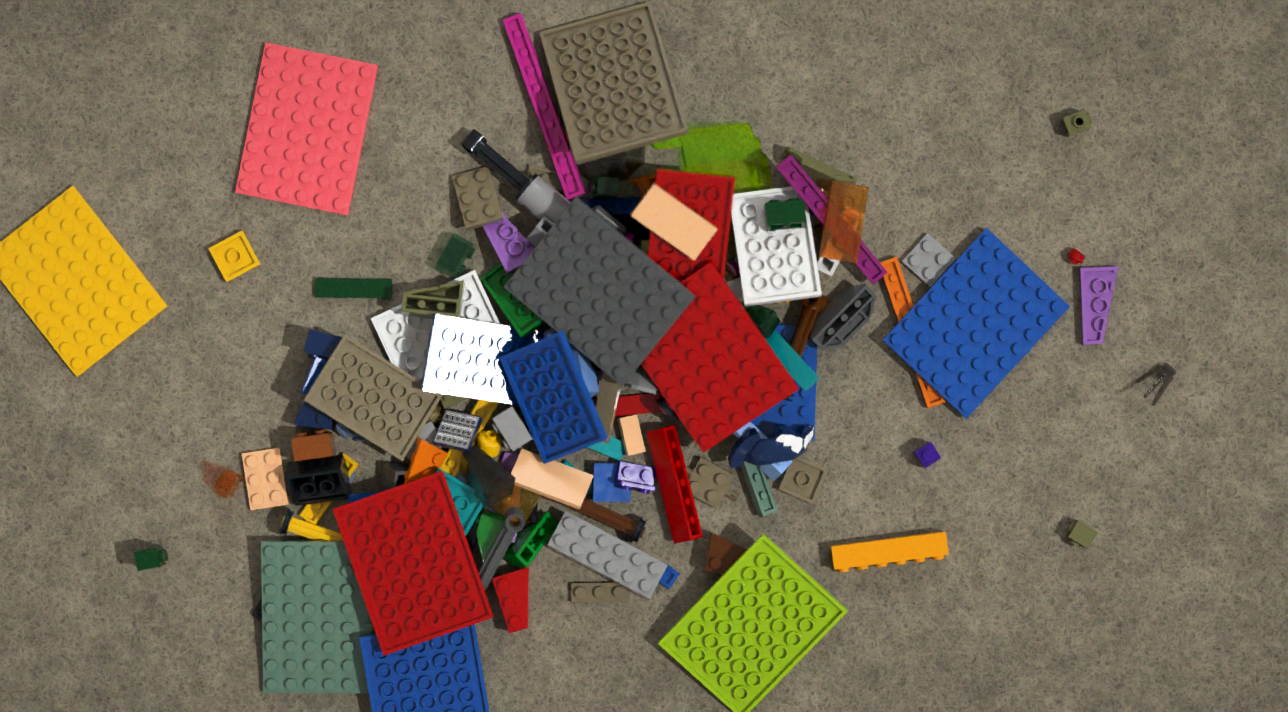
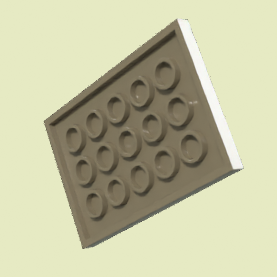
M344 334L303 400L403 461L443 395L421 390V381Z

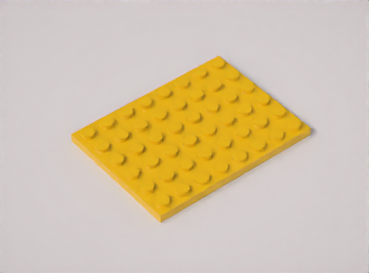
M71 186L0 242V280L76 377L84 373L168 307L74 186Z

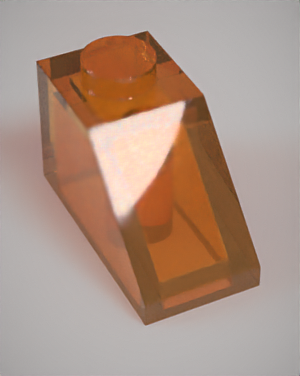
M229 467L223 468L214 488L218 490L217 494L224 498L229 496L231 498L245 477Z

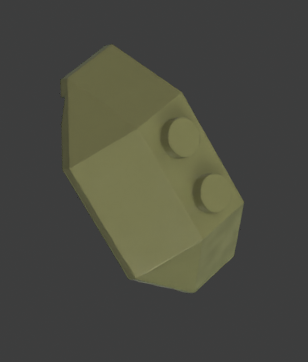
M789 146L785 150L787 156L790 154L824 194L826 191H834L855 183L857 180L856 177Z

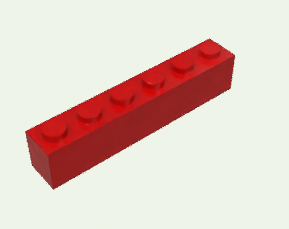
M672 425L647 431L646 434L674 544L703 537L676 426Z

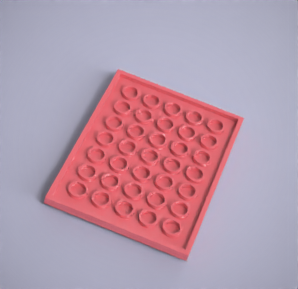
M265 42L235 193L349 215L378 65Z

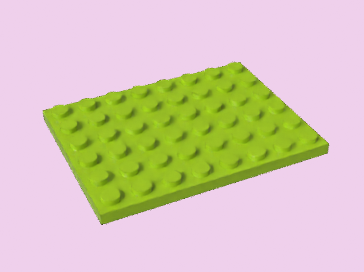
M762 533L658 641V644L733 712H750L848 612V609L769 537Z

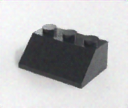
M343 455L287 462L285 480L295 506L347 499L348 494H351L348 468Z

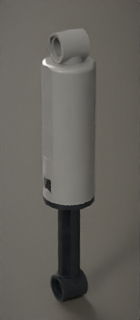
M473 129L460 143L467 152L473 156L478 155L519 190L514 199L538 220L546 216L555 224L571 204L537 173L530 179L524 176L487 144L486 138L477 130Z

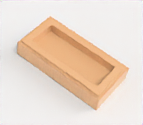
M637 414L617 419L626 456L646 452Z

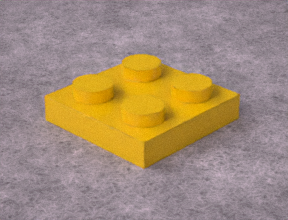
M243 230L208 248L226 282L261 265Z

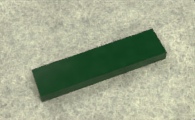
M315 278V298H392L393 279Z

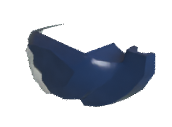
M775 424L783 432L773 438L761 439L754 427L746 431L732 447L728 457L729 467H742L743 461L756 466L795 460L807 450V445L813 437L814 426L801 425L797 429H793L786 425Z

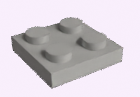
M927 233L903 259L902 263L931 287L956 258Z

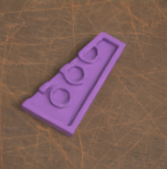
M1119 267L1079 268L1082 345L1103 344L1107 317Z

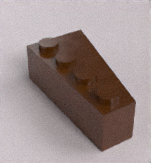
M711 532L704 571L724 574L747 548Z

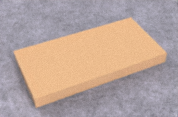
M656 184L651 186L631 213L633 218L693 260L697 258L717 231V227Z
M521 449L508 483L580 510L594 475L554 460L544 464L540 455Z

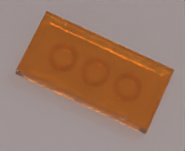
M830 181L819 257L854 264L858 262L869 187Z

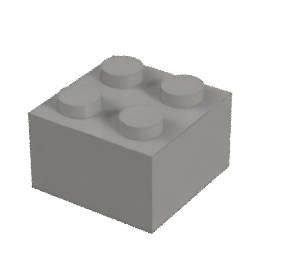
M514 406L493 418L494 423H492V426L497 433H502L504 436L502 442L508 450L511 448L514 451L533 439L529 429Z

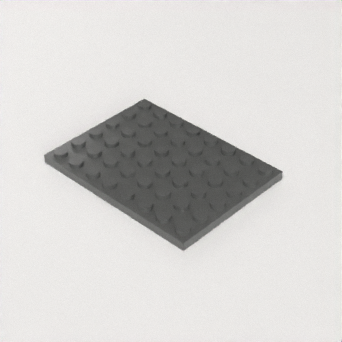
M578 197L572 201L504 286L505 289L555 331H564L567 341L621 386H624L696 297L695 294Z

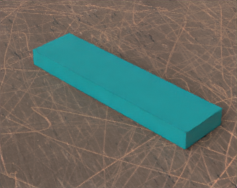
M769 325L762 332V335L789 374L804 391H807L820 379L772 325Z

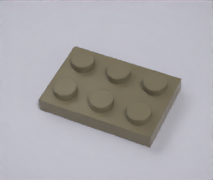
M489 166L452 176L466 231L503 221Z

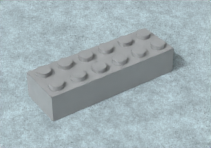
M565 511L547 545L548 548L648 601L668 566Z

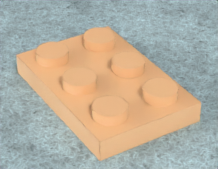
M280 448L242 453L250 510L288 505L289 501Z

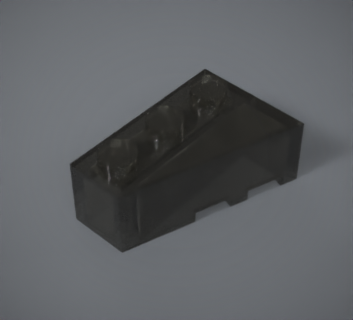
M477 445L471 447L470 453L462 452L459 469L467 483L473 487L475 496L482 502L484 511L513 494L515 477Z

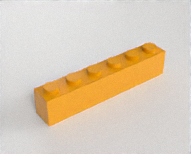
M945 531L830 546L833 569H838V572H847L851 567H857V570L868 569V565L875 564L876 568L886 567L887 563L895 562V565L906 564V560L913 559L914 563L924 562L925 558L933 557V560L944 559V555H949Z

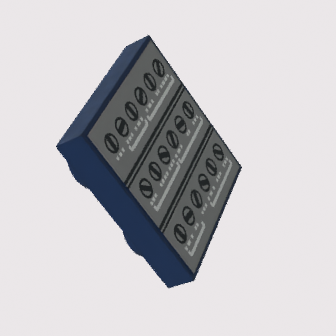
M445 409L433 439V444L470 453L482 418Z

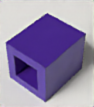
M930 441L913 451L923 468H927L941 459Z

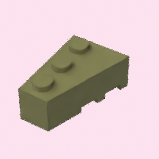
M464 280L404 292L401 308L402 315L433 319V314L460 318L465 285Z

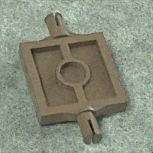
M700 457L697 465L692 469L686 466L692 494L695 498L716 509L725 496L735 501L737 500L739 494L730 490V483L735 474L703 457Z

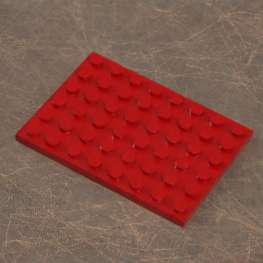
M712 261L680 282L695 294L696 297L641 364L703 453L799 390L792 376Z
M443 471L333 509L383 656L494 617Z

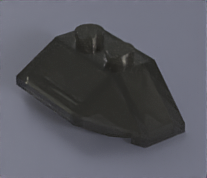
M645 146L576 166L579 173L587 181H626L645 162Z

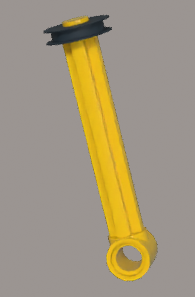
M289 509L286 516L283 517L280 526L281 531L279 535L283 533L286 536L289 531L315 541H343L341 533L293 517L294 511L293 513L289 512Z

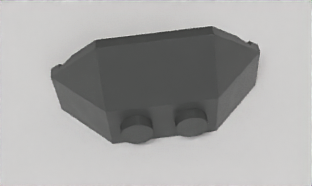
M865 283L841 290L826 308L817 315L810 338L822 351L844 346L871 318L874 301L877 297L876 294Z

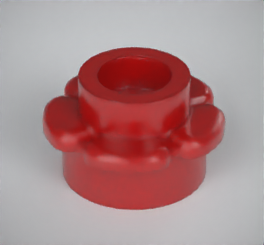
M1072 248L1070 252H1067L1069 255L1068 260L1073 264L1083 263L1085 256L1077 249Z

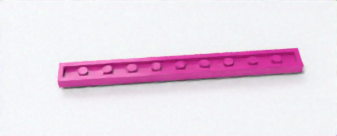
M519 13L503 20L566 199L570 200L586 194L523 15Z

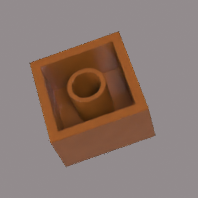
M328 429L314 431L315 435L309 436V432L295 434L296 438H291L294 461L335 456L333 433H328Z

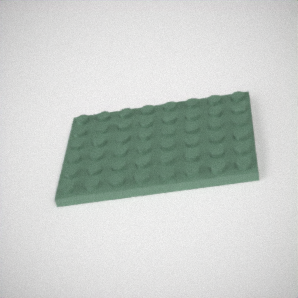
M261 541L263 693L369 694L359 636L375 634V630L344 541Z

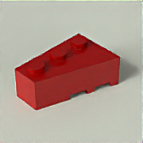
M529 566L528 568H520L494 576L492 578L509 634L528 628Z

